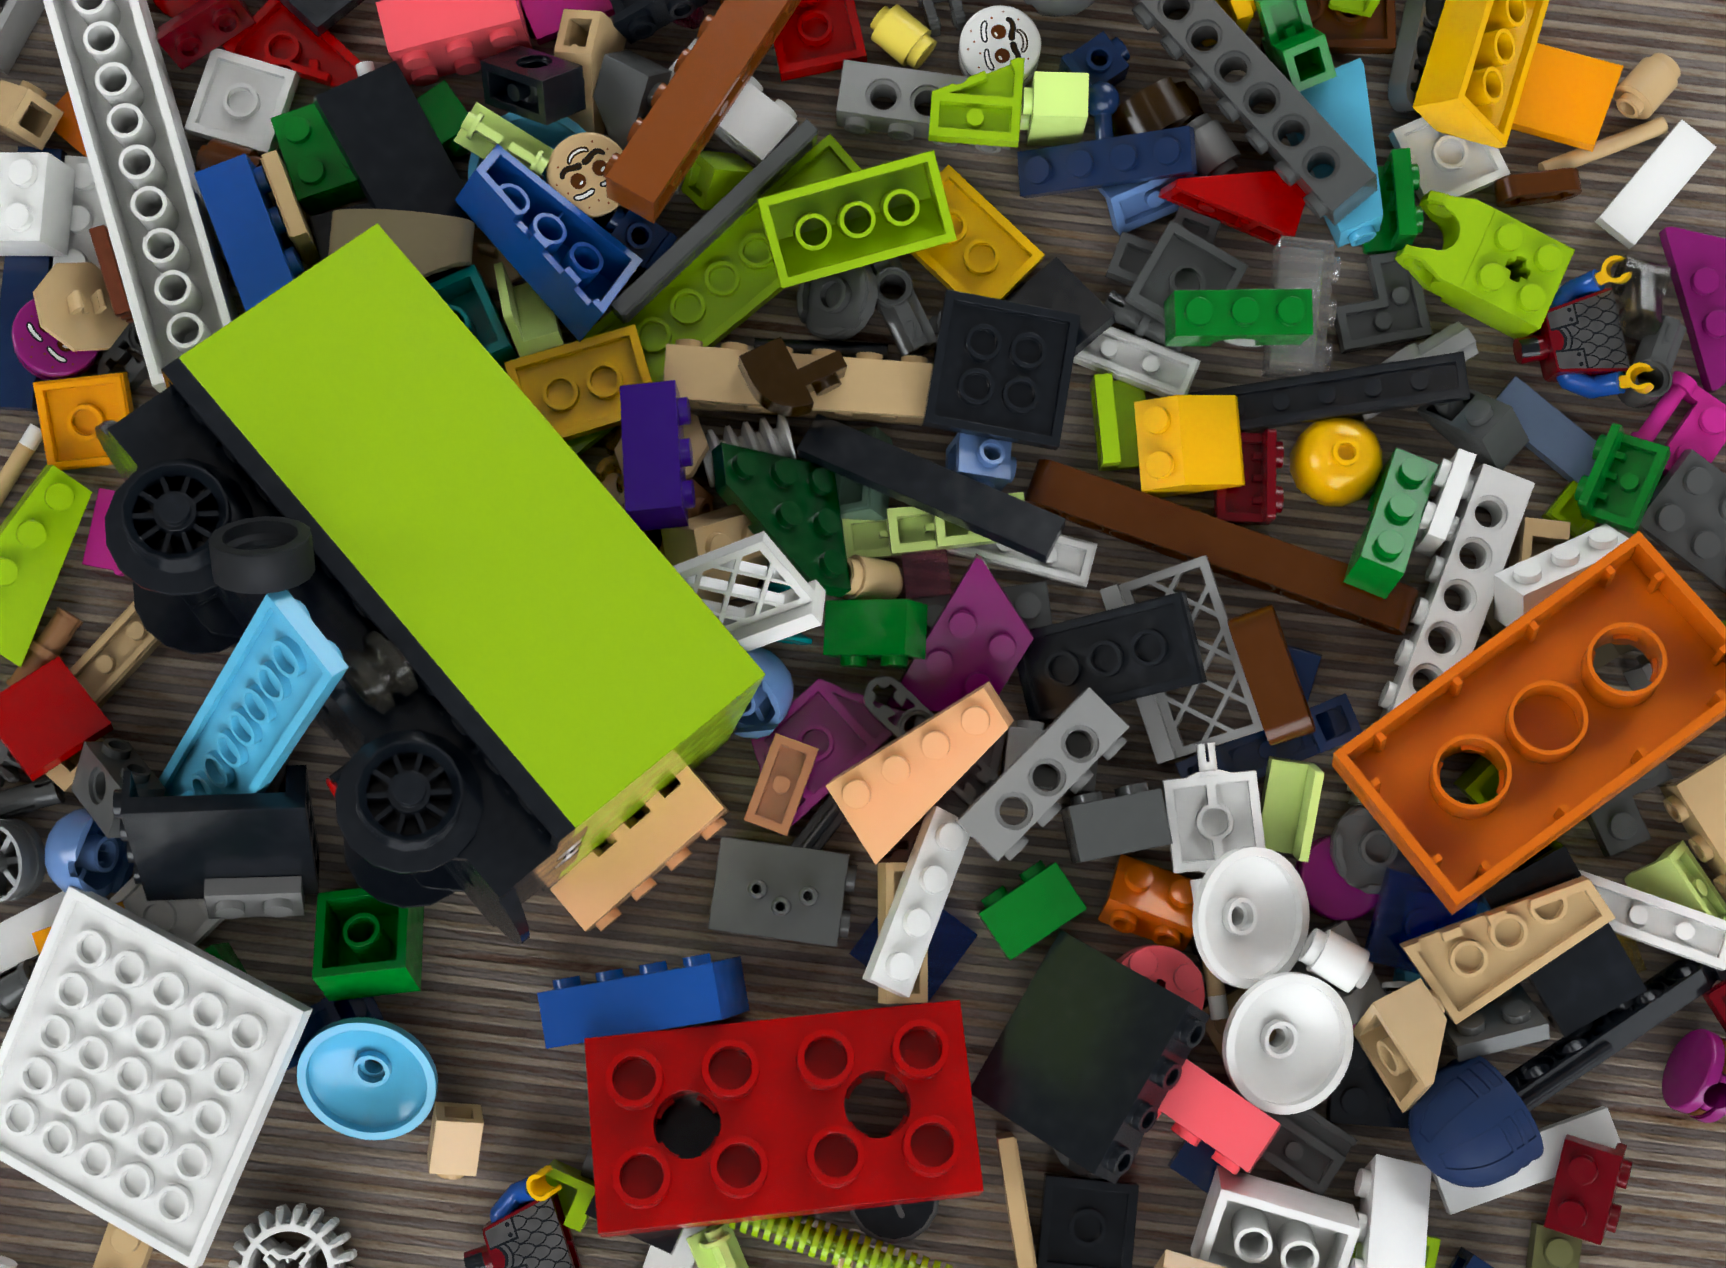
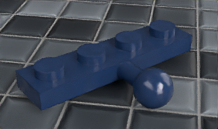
M1096 82L1089 87L1088 113L1094 117L1095 140L1017 152L1020 196L1027 199L1197 174L1194 128L1182 126L1113 137L1112 114L1115 113L1119 106V93L1108 82Z

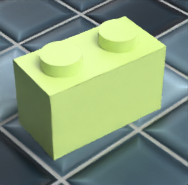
M1034 71L1032 86L1023 88L1020 130H1027V146H1059L1081 142L1088 119L1089 73Z

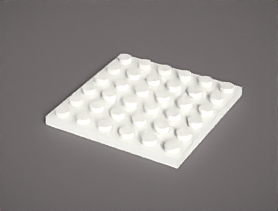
M69 886L0 1048V1161L186 1267L198 1268L204 1263L313 1009L92 891L85 892Z

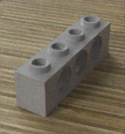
M844 60L836 108L837 126H842L846 131L860 135L869 134L870 131L888 133L889 137L901 141H909L914 139V137L928 139L930 116L919 114L916 111V107L922 103H931L932 91L949 84H961L968 77ZM879 97H888L895 104L887 110H880L874 107L872 102ZM932 141L934 144L944 147H954L958 144ZM975 145L977 150L986 153H998L1002 149L1010 150L1011 148Z
M1090 687L1085 689L955 822L995 861H999L1003 856L1009 861L1012 860L1029 842L1024 834L1036 822L1041 827H1044L1061 810L1062 807L1057 801L1067 790L1070 789L1074 794L1080 791L1095 775L1089 768L1101 756L1107 761L1110 760L1126 744L1127 741L1121 735L1129 726ZM1071 732H1081L1089 740V751L1082 758L1073 757L1066 749V739ZM1041 764L1051 766L1057 774L1055 787L1047 792L1038 789L1033 782L1034 770ZM1009 797L1019 799L1025 808L1023 819L1015 825L1007 824L1000 816V806Z

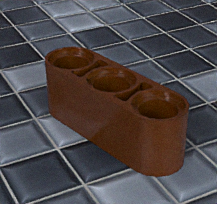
M1271 604L1228 619L1229 630L1269 744L1273 746L1316 732L1308 702L1273 605Z

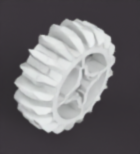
M305 1203L297 1204L292 1213L289 1207L283 1204L276 1207L275 1217L269 1211H265L258 1216L259 1225L250 1223L243 1229L247 1239H240L233 1246L236 1252L243 1257L230 1260L228 1267L260 1268V1260L263 1253L265 1256L262 1260L267 1263L269 1268H290L292 1260H296L306 1253L305 1257L299 1262L300 1266L298 1268H317L316 1257L322 1250L326 1258L327 1268H355L346 1266V1262L357 1257V1250L348 1249L344 1251L342 1244L351 1238V1233L347 1231L337 1236L333 1232L340 1222L337 1217H333L323 1224V1208L318 1207L314 1209L308 1218ZM292 1231L310 1237V1239L300 1248H295L288 1245L285 1241L279 1243L272 1236L279 1232Z

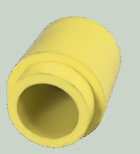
M896 4L891 9L884 6L870 24V28L874 30L871 40L904 67L909 65L915 70L918 69L928 59L937 44V41L930 36L931 30L899 4Z

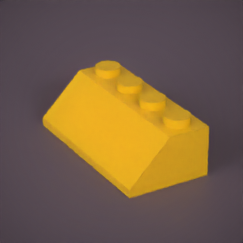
M1445 0L1412 107L1437 132L1498 149L1506 147L1549 0Z

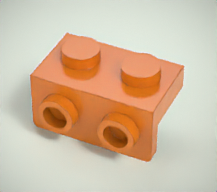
M1121 854L1116 862L1108 895L1100 910L1098 920L1110 925L1116 931L1133 933L1150 939L1157 945L1183 951L1193 937L1192 914L1194 904L1190 880L1193 879Z

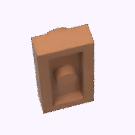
M775 733L744 821L788 836L819 749Z

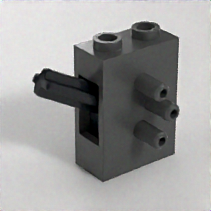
M831 794L790 846L721 837L708 929L837 947L839 937L848 938L851 911L842 910L845 891L854 892L858 865L849 864L850 854L822 851L823 847L846 819Z

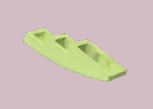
M1024 492L1008 493L1025 501ZM913 506L888 508L886 510L887 519L885 520L841 519L847 558L852 555H860L879 559L997 543Z

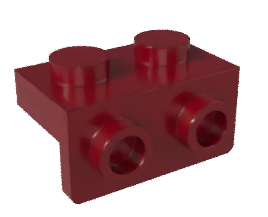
M200 0L159 26V33L156 35V39L178 67L183 70L256 22L244 0Z
M1266 429L1263 433H1241L1245 486L1214 490L1215 518L1235 525H1269L1276 518V513L1282 512L1284 492L1282 486H1276V468H1282L1284 446L1282 441H1276V429Z
M1567 1134L1561 1152L1544 1227L1598 1245L1602 1244L1606 1231L1615 1233L1622 1210V1205L1613 1203L1617 1187L1627 1188L1633 1165L1632 1161L1624 1159L1627 1145L1617 1143L1614 1149Z

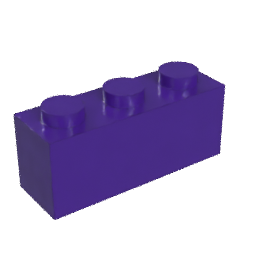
M675 380L620 386L625 511L642 531L689 526L688 509L695 508L696 506L693 481L686 480V467L693 466L691 439L684 438L683 425L691 424L688 397H680Z

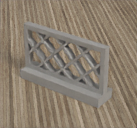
M1207 555L1100 590L1107 611L1136 603L1132 591L1149 585L1166 592L1165 596L1177 593L1175 589L1182 575L1201 568L1206 586L1198 602L1187 598L1188 604L1195 607L1191 614L1193 625L1200 611L1203 610L1217 617L1221 627L1213 645L1197 638L1198 645L1210 650L1203 663L1205 673L1215 653L1232 661L1236 672L1227 689L1209 680L1203 683L1224 694L1213 718L1189 707L1200 684L1192 685L1184 703L1167 696L1166 692L1136 699L1157 764L1197 752L1195 744L1204 743L1205 749H1207L1206 743L1215 742V746L1264 730L1229 630L1228 616ZM1174 577L1169 588L1157 583ZM1208 595H1210L1214 610L1204 606ZM1223 637L1229 654L1218 649ZM1238 681L1244 697L1233 692ZM1230 697L1247 705L1253 724L1233 729L1218 721ZM1170 703L1181 708L1176 719L1174 718ZM1187 711L1210 724L1201 741L1184 746L1178 727ZM1215 726L1227 731L1210 738Z

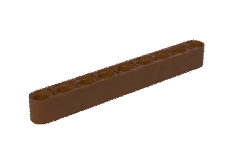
M1038 460L1025 496V502L1063 517L1066 521L1183 562L1207 555L1212 572L1393 635L1405 636L1419 594L1417 589L1398 582L1386 599L1343 582L1349 565L1347 563L1052 460Z

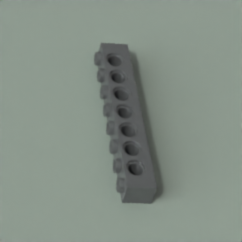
M1130 0L1135 6L1132 12L1141 25L1147 30L1154 27L1163 36L1160 39V43L1165 51L1175 61L1180 57L1183 58L1191 67L1188 70V74L1194 83L1203 92L1209 88L1219 98L1216 104L1220 111L1231 123L1238 119L1248 130L1245 133V137L1259 154L1262 155L1267 151L1277 163L1274 165V169L1288 186L1291 187L1296 183L1305 192L1306 196L1303 200L1317 218L1321 219L1323 216H1326L1336 225L1378 190L1376 174L1215 0ZM1174 10H1188L1187 15L1182 19H1168ZM1212 39L1217 41L1216 45L1208 51L1196 49L1197 45L1203 40ZM1233 70H1241L1246 73L1238 82L1231 83L1224 80L1225 76ZM1262 101H1270L1275 104L1274 108L1266 114H1257L1252 111L1254 106ZM1296 132L1304 136L1302 142L1295 146H1286L1281 143L1282 139L1289 133ZM1320 164H1327L1334 168L1332 174L1326 178L1318 179L1310 175L1312 169Z

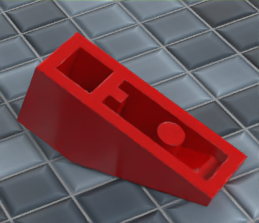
M1276 170L1178 178L1161 188L1158 197L1221 221L1224 225L1276 246L1295 237L1305 206L1303 198L1306 194L1296 183L1291 187L1288 186Z

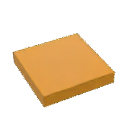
M1537 43L1511 129L1593 152L1624 66Z
M128 372L33 382L47 465H54L60 470L113 465L96 435L95 427L104 421L113 420L118 422L134 411Z

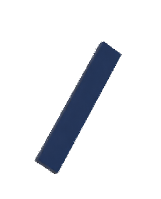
M18 146L17 151L48 152L64 162L65 155H67L62 149L52 148L39 150L34 147ZM5 256L0 295V409L38 412L33 382L41 381L42 379L27 371L18 360L13 347L12 326L19 310L27 302L34 299L33 291L51 270L54 256Z

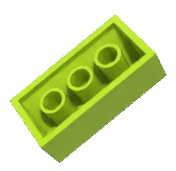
M934 150L756 198L767 243L782 289L957 240Z

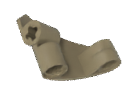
M340 209L332 212L328 256L378 223L424 278L453 267L472 265L475 223L471 220L441 214L391 209Z

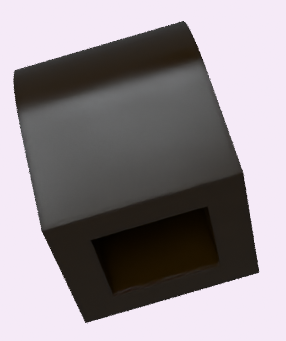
M1171 77L1147 86L1118 106L1115 113L1112 114L1113 137L1182 127L1205 113L1199 105L1197 95L1188 87L1185 81L1174 83Z
M779 337L740 355L738 367L752 395L764 408L782 416H801L812 412L814 401L810 395L811 392L815 391L816 395L820 396L836 389L842 384L840 378L844 377L847 364L840 350L797 369L782 337Z

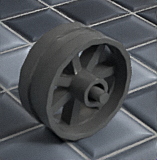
M17 818L0 819V831L7 835L3 843L0 833V903L18 900L33 894L41 885L46 872L45 848L41 837L33 826ZM7 879L13 885V888L8 893L6 892Z

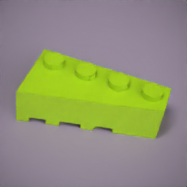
M46 465L0 525V655L19 667L23 664L92 494V491L54 465Z

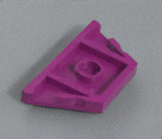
M1672 226L1666 227L1659 232L1660 240L1685 327L1687 328L1703 389L1710 394L1726 383V238Z
M976 553L926 636L925 660H911L899 680L930 711H942L990 681L999 696L1034 639L1029 627L1013 607L1012 601L1004 589L1000 587L982 556ZM893 690L887 700V705L892 708L911 709L914 707L908 700H905L902 708L892 699L895 690Z
M817 679L792 702L787 715L770 735L751 739L760 773L775 733L819 749L792 826L830 793L825 785L835 776L874 753L893 735L865 707L863 695L850 692L822 679ZM876 701L873 702L877 708L884 705ZM890 707L896 714L888 718V720L896 726L905 711Z

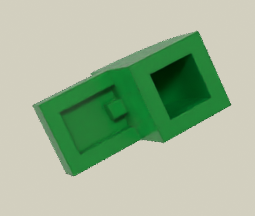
M1254 0L1265 36L1261 38L1268 59L1299 92L1337 77L1326 36L1323 32L1313 28L1306 0Z

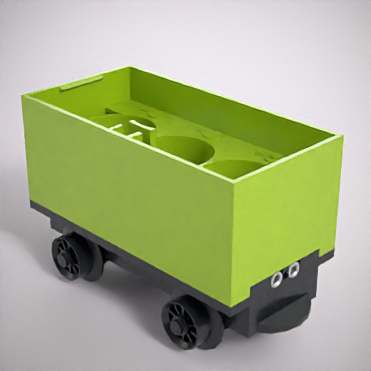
M376 223L163 367L161 371L167 389L120 421H104L95 427L96 435L104 451L125 481L115 491L105 516L106 545L119 570L133 581L134 608L147 632L166 647L192 655L219 653L238 644L266 594H240L224 590L215 584L212 574L209 537L216 529L228 523L263 516L299 520L309 526L313 540L315 572L306 582L287 590L294 599L301 601L305 605L311 620L327 640L336 644L342 653L343 660L349 666L315 719L333 741L338 739L346 752L351 756L350 761L329 776L330 779L326 778V784L335 797L337 823L343 833L345 862L357 885L377 901L403 909L431 906L455 892H463L493 927L497 926L512 941L522 944L530 938L529 927L522 904L540 889L543 892L546 891L592 850L606 842L611 833L622 823L633 816L639 815L645 803L658 791H662L668 786L672 788L677 784L679 780L675 776L687 765L695 769L727 743L766 674L380 225Z

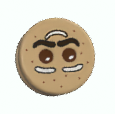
M581 132L571 135L561 141L552 152L546 167V183L591 219L606 216L620 204L607 198L606 178L603 177V172L611 156L616 152L621 154L623 150L612 139L599 133Z

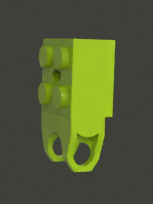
M1432 190L1425 194L1418 206L1422 207V210L1428 215L1430 220L1438 225L1443 236L1442 250L1420 248L1406 244L1402 250H1398L1394 259L1403 268L1408 270L1424 289L1441 297V302L1513 339L1526 337L1539 330L1575 249L1478 199L1454 197Z

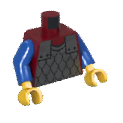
M1618 255L1610 256L1602 264L1601 271L1593 269L1564 283L1557 290L1541 328L1533 332L1534 335L1514 339L1513 352L1516 362L1518 364L1539 361L1545 381L1558 382L1562 389L1587 399L1622 394L1626 392L1627 388H1632L1640 394L1651 392L1654 389L1652 383L1636 385L1635 380L1638 374L1651 372L1654 369L1650 365L1641 362L1630 366L1613 288L1604 289L1607 282L1623 284L1630 280L1631 272L1622 274L1618 278H1613L1611 275L1613 264L1621 262L1626 258Z
M551 1165L544 1166L531 1176L511 1184L491 1208L490 1221L482 1228L486 1245L464 1252L466 1268H582L570 1228L563 1225L566 1217L558 1196V1191L562 1189V1185L551 1186L545 1178V1174L553 1170Z

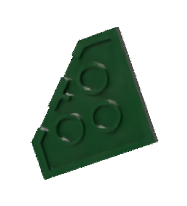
M721 442L711 451L716 492L728 506L734 502L752 522L748 526L749 530L754 535L765 531L807 583L817 580L825 589L826 595L842 597L851 591L835 473L810 462Z

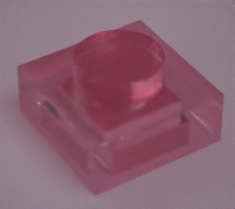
M947 549L901 554L906 599L912 600L952 594Z

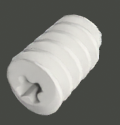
M779 414L777 415L776 428L772 429L764 417L760 418L758 432L756 433L747 421L742 423L741 436L738 437L730 425L724 428L723 440H719L712 429L707 430L706 440L710 448L703 462L711 488L716 487L711 451L721 442L796 459L788 421L785 416Z

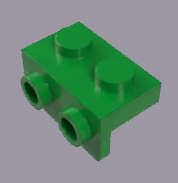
M1410 148L1392 149L1385 165L1377 166L1383 219L1380 230L1376 232L1377 235L1372 240L1362 244L1363 253L1366 255L1402 250L1406 244L1412 245L1417 234L1423 231V210L1421 206H1415L1414 191L1418 190L1420 182L1419 166L1417 163L1411 164Z
M1612 423L1608 434H1601L1595 444L1592 459L1595 460L1590 475L1584 474L1581 477L1575 491L1574 499L1578 501L1582 518L1603 525L1608 524L1613 528L1636 534L1670 457V447L1624 433L1622 425Z

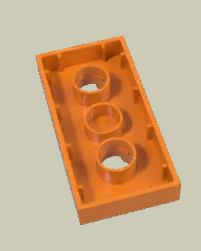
M1638 531L1333 753L1332 767L1453 915L1726 716V626L1645 536ZM1609 643L1631 645L1639 649L1651 664L1652 674L1649 681L1652 683L1636 691H1622L1610 687L1599 678L1594 670L1595 650ZM1461 752L1476 753L1485 757L1498 771L1499 784L1496 790L1498 795L1488 802L1474 805L1461 803L1453 799L1441 786L1440 773L1444 764L1442 761L1453 754Z

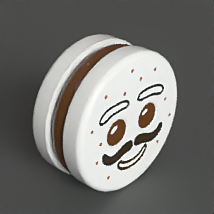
M995 5L978 11L967 21L960 36L958 62L963 76L970 77L982 71H985L987 74L1010 65V60L1020 57L1025 58L1024 87L1032 79L1034 71H1036L1041 52L1039 31L1028 15L1011 6Z

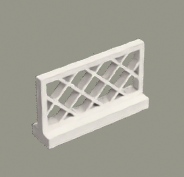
M765 531L673 566L696 594L698 589L724 594L722 603L705 599L701 600L745 651H751L822 625L825 589L817 580L807 583ZM760 550L769 561V565L767 567L741 560L743 556ZM712 568L731 572L729 581L703 576L702 574L704 571ZM737 574L762 579L761 589L735 583ZM770 581L788 585L792 588L781 593L768 591ZM731 596L755 601L743 607L728 605Z

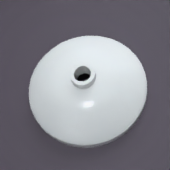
M1254 846L1231 850L1211 865L1198 887L1192 914L1195 944L1204 964L1222 982L1242 989H1249L1255 983L1268 976L1289 972L1298 961L1301 949L1307 939L1310 921L1307 892L1297 870L1281 854L1271 849Z
M1283 972L1263 978L1251 986L1239 998L1231 1010L1225 1025L1222 1040V1057L1229 1081L1241 1097L1257 1108L1272 1114H1297L1315 1107L1337 1088L1348 1069L1354 1042L1350 1013L1340 995L1326 982L1314 976L1299 972ZM1276 1029L1274 1040L1269 1042L1271 1032Z

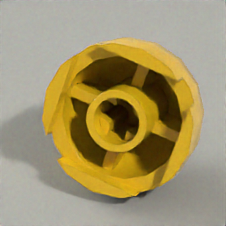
M1352 417L1331 418L1313 422L1298 436L1290 452V473L1296 487L1303 494L1306 493L1310 498L1317 500L1316 503L1323 506L1343 507L1360 500L1375 486L1383 467L1382 448L1376 434L1364 422Z

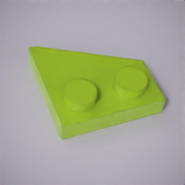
M1015 58L1010 60V65L986 74L985 71L968 77L961 84H949L932 91L928 141L1018 148L1025 58Z

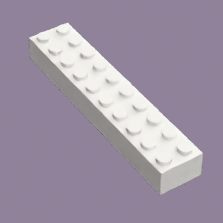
M43 0L151 384L161 393L167 389L161 369L236 319L238 314L208 210L194 176L196 172L162 51L156 39L157 34L147 0Z

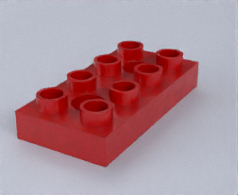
M960 1000L584 1038L597 1230L601 1237L979 1196L984 1191ZM869 1078L884 1079V1081L896 1087L900 1094H903L907 1105V1116L903 1115L900 1124L890 1132V1136L883 1138L868 1137L867 1134L858 1130L852 1121H848L844 1100H849L853 1090L862 1083V1080ZM685 1097L697 1098V1101L704 1103L713 1114L717 1112L721 1122L719 1136L714 1137L711 1145L701 1153V1156L690 1159L679 1158V1155L671 1152L664 1145L663 1141L658 1143L656 1138L658 1119L661 1120L664 1112L675 1103V1100Z

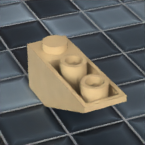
M564 9L554 48V56L582 65L586 109L568 117L579 124L586 132L604 135L605 124L593 94L604 54L623 51L626 38L614 27L612 20L602 11Z

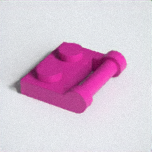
M1680 371L1673 372L1672 385L1668 392L1662 396L1640 430L1632 432L1630 435L1653 442L1682 399L1692 405L1664 445L1670 447L1671 452L1662 473L1664 476H1666L1685 449H1693L1708 462L1712 463L1726 442V405L1700 388L1691 376Z

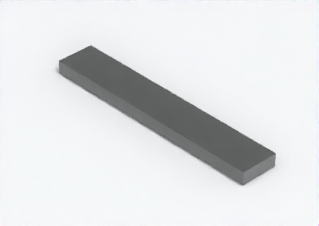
M808 119L797 127L611 303L613 314L623 324L630 322L756 202V198L763 196L816 145L818 129Z

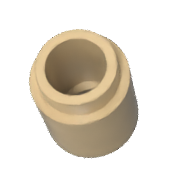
M1654 53L1651 57L1643 58L1617 86L1614 92L1618 110L1624 116L1631 119L1649 118L1677 87L1678 78L1681 75L1678 64L1671 57L1663 53Z
M852 555L847 558L851 591L843 595L846 599H896L903 588V577L895 562L860 555Z

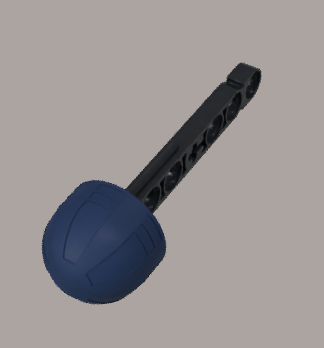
M1687 958L1677 960L1644 982L1647 991L1636 996V1001L1633 1005L1622 1011H1610L1597 1018L1595 1025L1584 1033L1578 1035L1569 1034L1566 1037H1562L1505 1077L1481 1056L1461 1062L1453 1059L1446 1066L1436 1071L1432 1086L1409 1111V1133L1419 1158L1440 1178L1463 1187H1485L1515 1175L1521 1168L1528 1166L1531 1161L1540 1158L1544 1151L1542 1137L1530 1113L1531 1110L1710 990L1717 980L1723 981L1726 979V970L1721 971Z

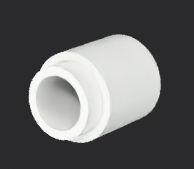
M1315 928L1306 939L1298 957V961L1307 965L1306 970L1346 993L1350 992L1354 987L1361 989L1366 984L1373 970V964L1368 962L1370 957L1368 950L1330 929L1323 932Z

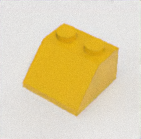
M1173 395L1134 402L1142 492L1163 498L1245 486L1237 396Z

